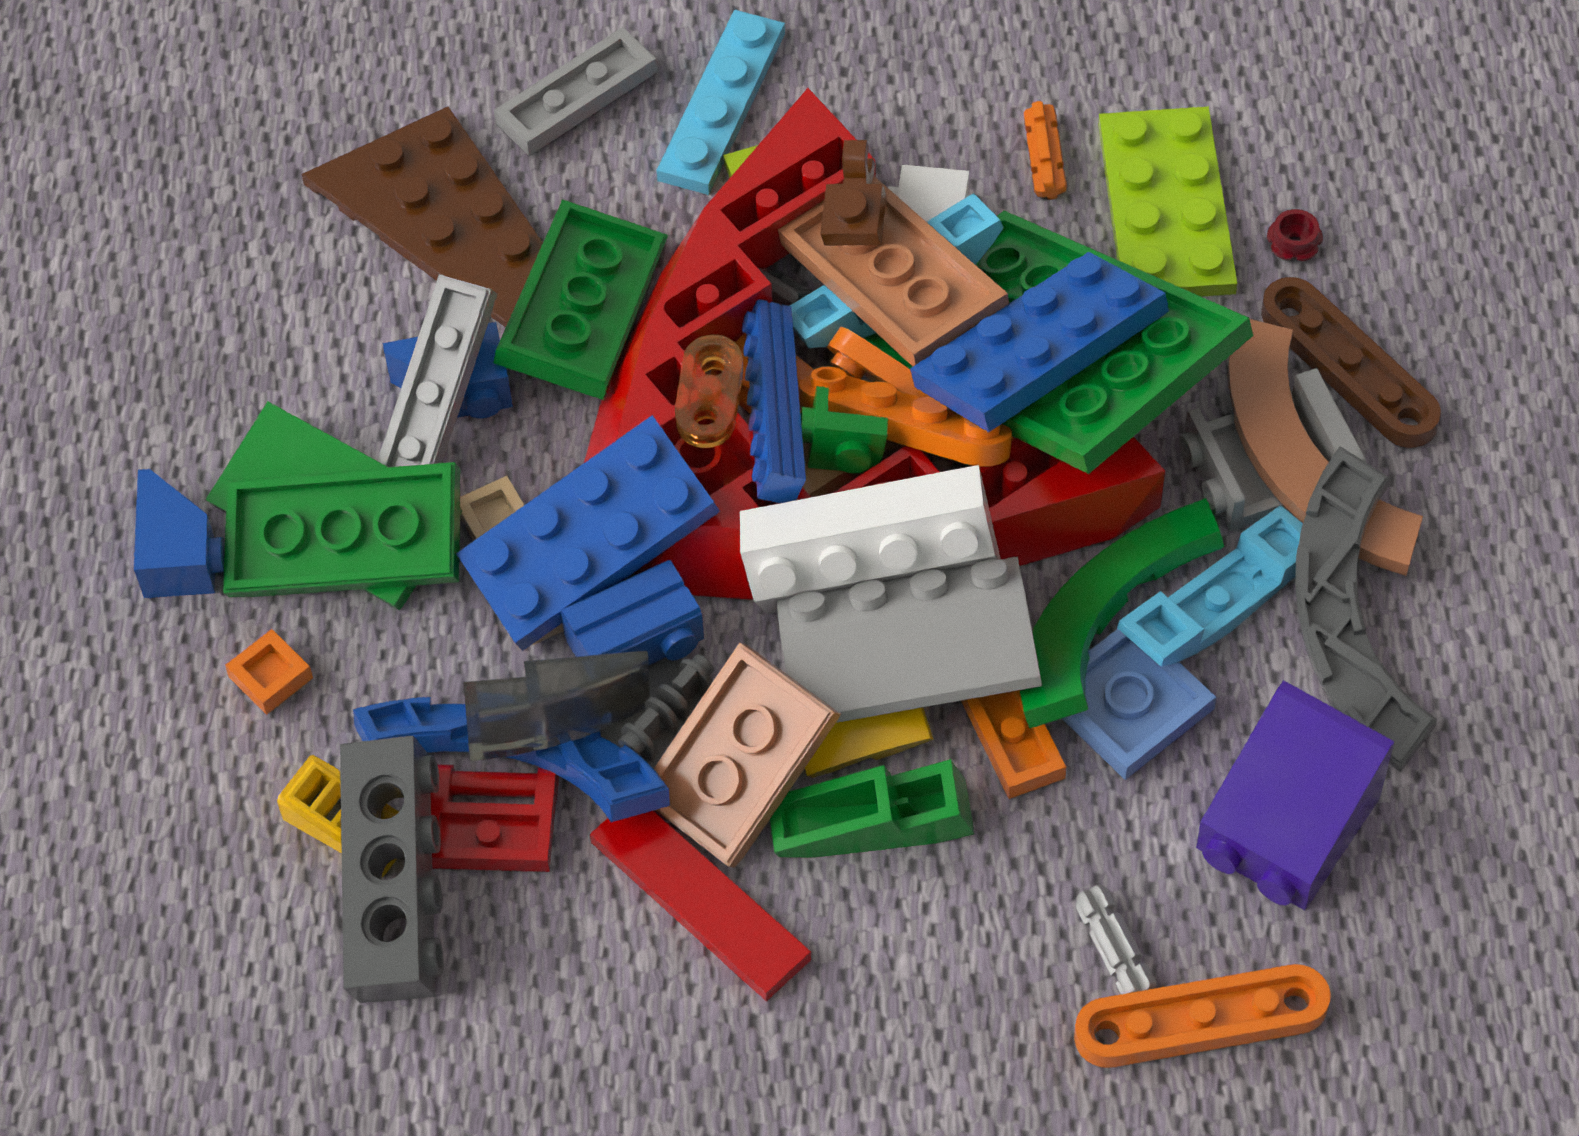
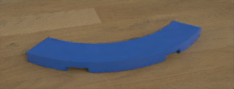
M469 696L468 704H432L431 697H418L388 701L353 709L354 725L362 741L414 736L427 752H473L497 755L526 762L551 771L574 784L603 810L610 822L670 806L669 788L658 773L637 752L626 745L620 748L618 745L601 737L598 727L558 711L512 700Z

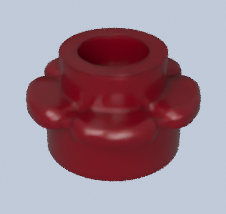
M1291 209L1282 212L1275 222L1271 224L1267 231V240L1272 243L1271 251L1280 259L1289 261L1292 258H1296L1298 261H1307L1318 253V245L1323 242V233L1319 228L1317 219L1311 213L1300 209ZM1296 236V237H1298L1300 240H1299V241L1290 240V237Z

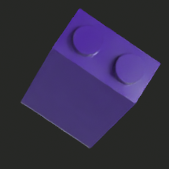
M1283 680L1200 821L1196 848L1202 851L1205 860L1215 869L1227 874L1237 871L1256 882L1259 891L1272 902L1284 906L1292 903L1305 911L1380 800L1394 741Z

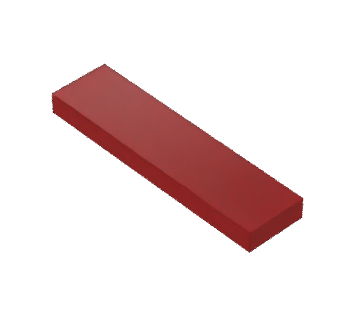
M654 811L610 822L607 818L590 833L591 843L766 1002L811 961V951Z

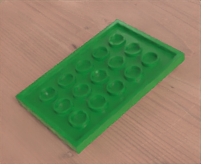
M1005 210L997 215L1003 226L1002 231L983 257L975 264L1008 293L1009 303L1022 296L1028 289L1037 286L1066 267L1072 260L1083 256L1087 252L1102 258L1166 293L1168 313L1002 423L1011 428L1013 437L1087 474L1091 473L1253 337L1249 317ZM877 333L864 337L865 340L909 369L913 367Z

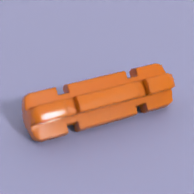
M1035 101L1032 103V107L1024 111L1030 166L1033 173V188L1037 197H1047L1048 200L1057 199L1058 195L1064 193L1067 189L1060 134L1057 128V114L1052 104H1043L1042 101Z

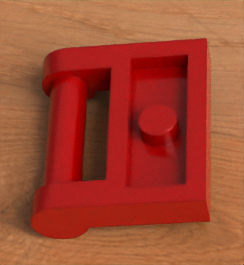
M437 764L439 789L438 792L431 793V815H435L438 819L441 846L438 853H432V869L550 872L555 809L559 786L558 775L538 767L537 773L455 771L453 764ZM453 795L535 798L534 804L451 802L453 801Z

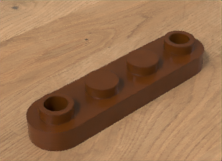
M1285 277L1275 280L1266 288L1261 309L1263 322L1292 329L1290 349L1312 369L1317 368L1323 380L1386 439L1400 447L1416 448L1429 443L1434 438L1441 417L1440 405L1436 398L1308 281L1296 277ZM1292 308L1298 311L1299 314L1287 316L1281 310ZM1402 418H1411L1418 423V425H1407L1399 420Z

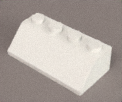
M979 465L740 511V553L753 600L766 614L778 612L777 600L790 598L805 591L824 592L851 587L866 580L885 581L913 576L920 571L928 569L946 570L974 565L984 559H1000Z

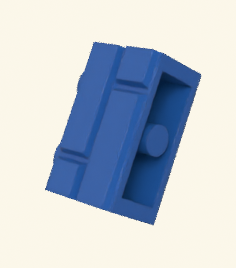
M671 560L658 564L560 610L566 641L578 662L581 663L595 690L611 683L614 686L629 684L642 674L644 667L665 657L668 660L681 659L690 654L696 648L699 641L705 639L701 609L688 587H685L683 579Z

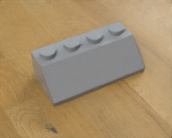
M1018 557L1007 559L989 558L978 561L974 565L946 570L928 569L920 571L913 576L885 581L866 580L851 587L824 592L805 591L790 598L777 600L779 630L786 673L839 712L841 716L836 723L1042 686Z

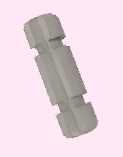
M1097 885L1082 891L1077 896L1076 909L1084 924H1091L1092 931L1089 934L1110 975L1114 976L1117 974L1116 978L1118 981L1115 984L1120 994L1154 989L1156 987V980L1148 965L1141 962L1140 958L1143 955L1121 913L1114 911L1113 908L1116 904L1109 890L1102 885Z

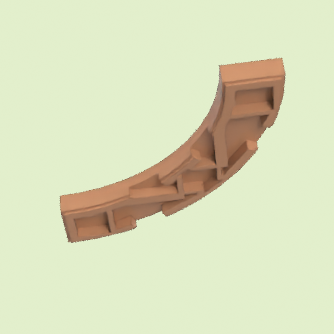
M1250 319L1253 337L1229 356L1228 389L1230 390L1235 427L1244 450L1260 478L1274 496L1303 523L1310 497L1329 461L1310 439L1293 403L1288 378V354L1293 330ZM1379 500L1367 524L1360 547L1359 559L1377 567L1407 576L1423 516Z

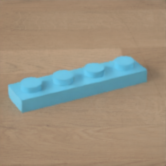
M738 10L733 11L656 170L657 181L706 195L710 194L723 167V155L730 152L785 35L784 22Z

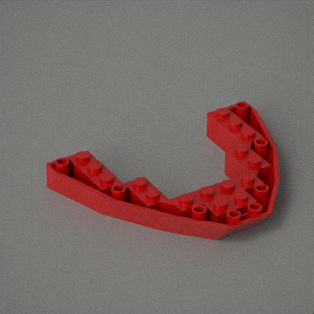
M809 88L804 91L703 208L662 271L622 353L605 398L601 400L584 460L585 463L652 415L654 416L720 512L634 573L637 575L667 560H671L683 579L685 587H688L693 596L753 600L740 553V511L780 504L757 498V484L752 481L755 456L750 455L753 431L749 430L746 421L700 368L711 362L715 354L736 342L744 334L742 332L744 316L747 311L752 312L756 300L761 299L768 301V303L772 302V283L758 268H767L790 254L781 245L778 229L825 199L826 184H843L844 182L842 163L844 140L857 139ZM868 152V158H873ZM873 158L875 163L874 176L876 177V160ZM1132 437L1089 474L1017 438L1011 441V455L1007 461L994 466H979L1000 559L1018 557L1019 566H1023L1116 538L1161 507L1166 471L1135 437ZM904 446L834 493L939 473L940 471L921 450ZM802 487L796 500L811 498V496Z

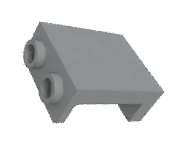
M1312 369L1295 375L1292 392L1295 409L1304 429L1322 455L1330 461L1339 446L1366 462L1360 447L1318 369ZM1199 408L1187 411L1184 434L1179 436V447L1183 460L1190 469L1198 467L1204 479L1202 482L1204 499L1207 498L1213 515L1221 513L1229 531L1256 523L1280 505L1289 511L1260 478L1247 456L1235 427L1234 413L1206 422Z

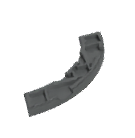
M1339 446L1323 470L1310 497L1301 528L1296 554L1295 579L1298 620L1305 649L1314 672L1333 707L1393 740L1394 746L1389 764L1401 772L1435 728L1437 719L1415 703L1400 688L1383 663H1380L1366 634L1359 606L1357 565L1367 524L1377 503L1389 487L1390 478Z

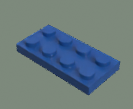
M1087 252L1083 256L1072 260L1066 267L1045 281L1025 291L1022 296L993 315L982 319L976 326L947 345L936 349L933 354L910 368L914 386L985 431L990 432L1168 313L1166 293L1102 258Z
M652 415L456 554L515 644L523 651L562 624L560 610L620 583L718 514L720 510Z

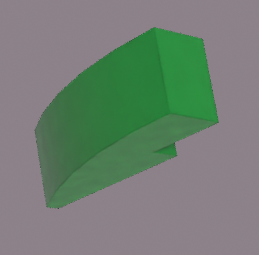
M951 759L891 775L887 768L882 765L792 790L787 793L770 818L774 853L778 857L816 858L929 845L975 835L966 779Z

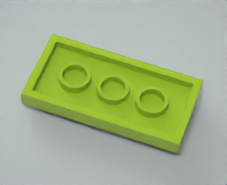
M1209 106L1099 114L1098 127L1117 260L1201 297L1236 294L1238 283Z

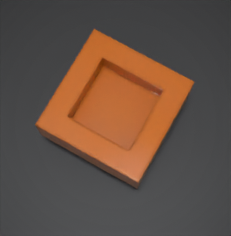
M273 629L269 630L225 665L228 677L266 715L313 679L310 666Z

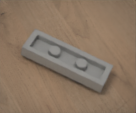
M621 27L494 110L496 125L528 156H531L658 72L656 57L625 28Z

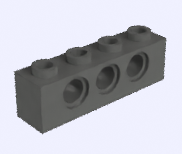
M414 736L340 744L344 989L359 1003L436 997L435 976L442 975L444 970L442 944L439 937H434V914H440L442 910L440 881L436 875L433 876L432 853H438L441 846L438 819L435 815H431V793H436L439 789L437 761L434 755L427 753ZM396 798H404L403 807L398 814L389 819H381L382 810L388 802ZM396 858H405L404 868L398 876L390 880H382L383 870L390 861ZM406 918L407 924L403 934L396 940L384 942L383 935L386 927L396 919Z

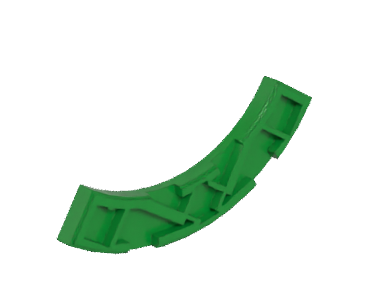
M1207 498L1177 508L1122 536L1082 566L1055 594L1032 630L1042 686L1020 690L1023 710L1029 728L1089 710L1085 693V678L1090 659L1088 649L1094 635H1100L1112 618L1129 601L1127 593L1137 585L1152 580L1156 581L1179 566L1224 547L1220 529Z

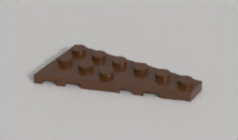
M449 106L301 174L306 187L317 195L320 193L338 206L339 211L353 221L358 220L376 233L381 241L436 281L439 275L489 288L498 293L490 317L504 327L507 326L543 242Z

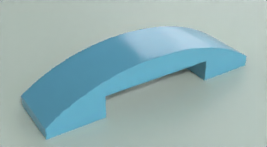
M974 193L927 221L929 225L974 264L983 257L1003 229L1000 219ZM825 285L790 305L792 307L793 331L808 348L827 347L840 327L847 328L862 338L876 333Z
M1278 506L1241 533L1236 549L1169 597L1161 591L1119 620L1117 629L1160 666L1180 662L1206 649L1233 631L1296 576V554L1303 523L1283 506Z

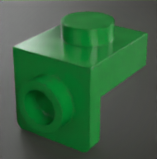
M816 386L812 408L802 407L800 413L803 443H808V468L844 471L847 473H864L880 463L887 440L888 418L829 412V388Z

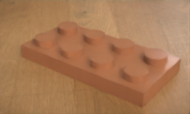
M873 176L871 184H883ZM884 184L887 199L881 245L825 246L820 235L824 200L778 229L781 245L912 366L933 354L936 349L947 345L976 326L982 319L993 315L1009 304L1008 293Z

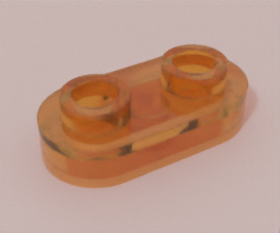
M702 336L689 344L684 352L675 404L676 427L681 438L696 447L710 448L718 446L725 442L735 429L743 378V360L738 345L725 336ZM710 369H719L722 371L721 374L716 376L711 374H705V372ZM702 419H712L715 421L709 425L697 424Z

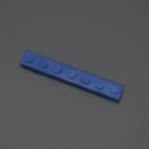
M758 299L752 312H746L742 323V332L746 333L743 354L745 357H748L745 380L750 382L747 405L751 406L752 411L748 425L749 430L753 431L750 455L755 456L752 481L757 484L758 499L785 503L797 499L806 481L792 307L787 305L781 306L774 302L768 303L766 300Z

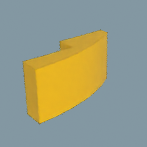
M924 708L835 723L805 767L807 776L815 778L869 758L878 760L934 740Z

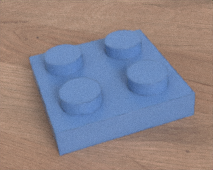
M1116 629L1088 651L1090 659L1085 678V693L1089 710L1062 718V720L1126 780L1215 709L1216 696L1180 662L1160 666L1119 629Z

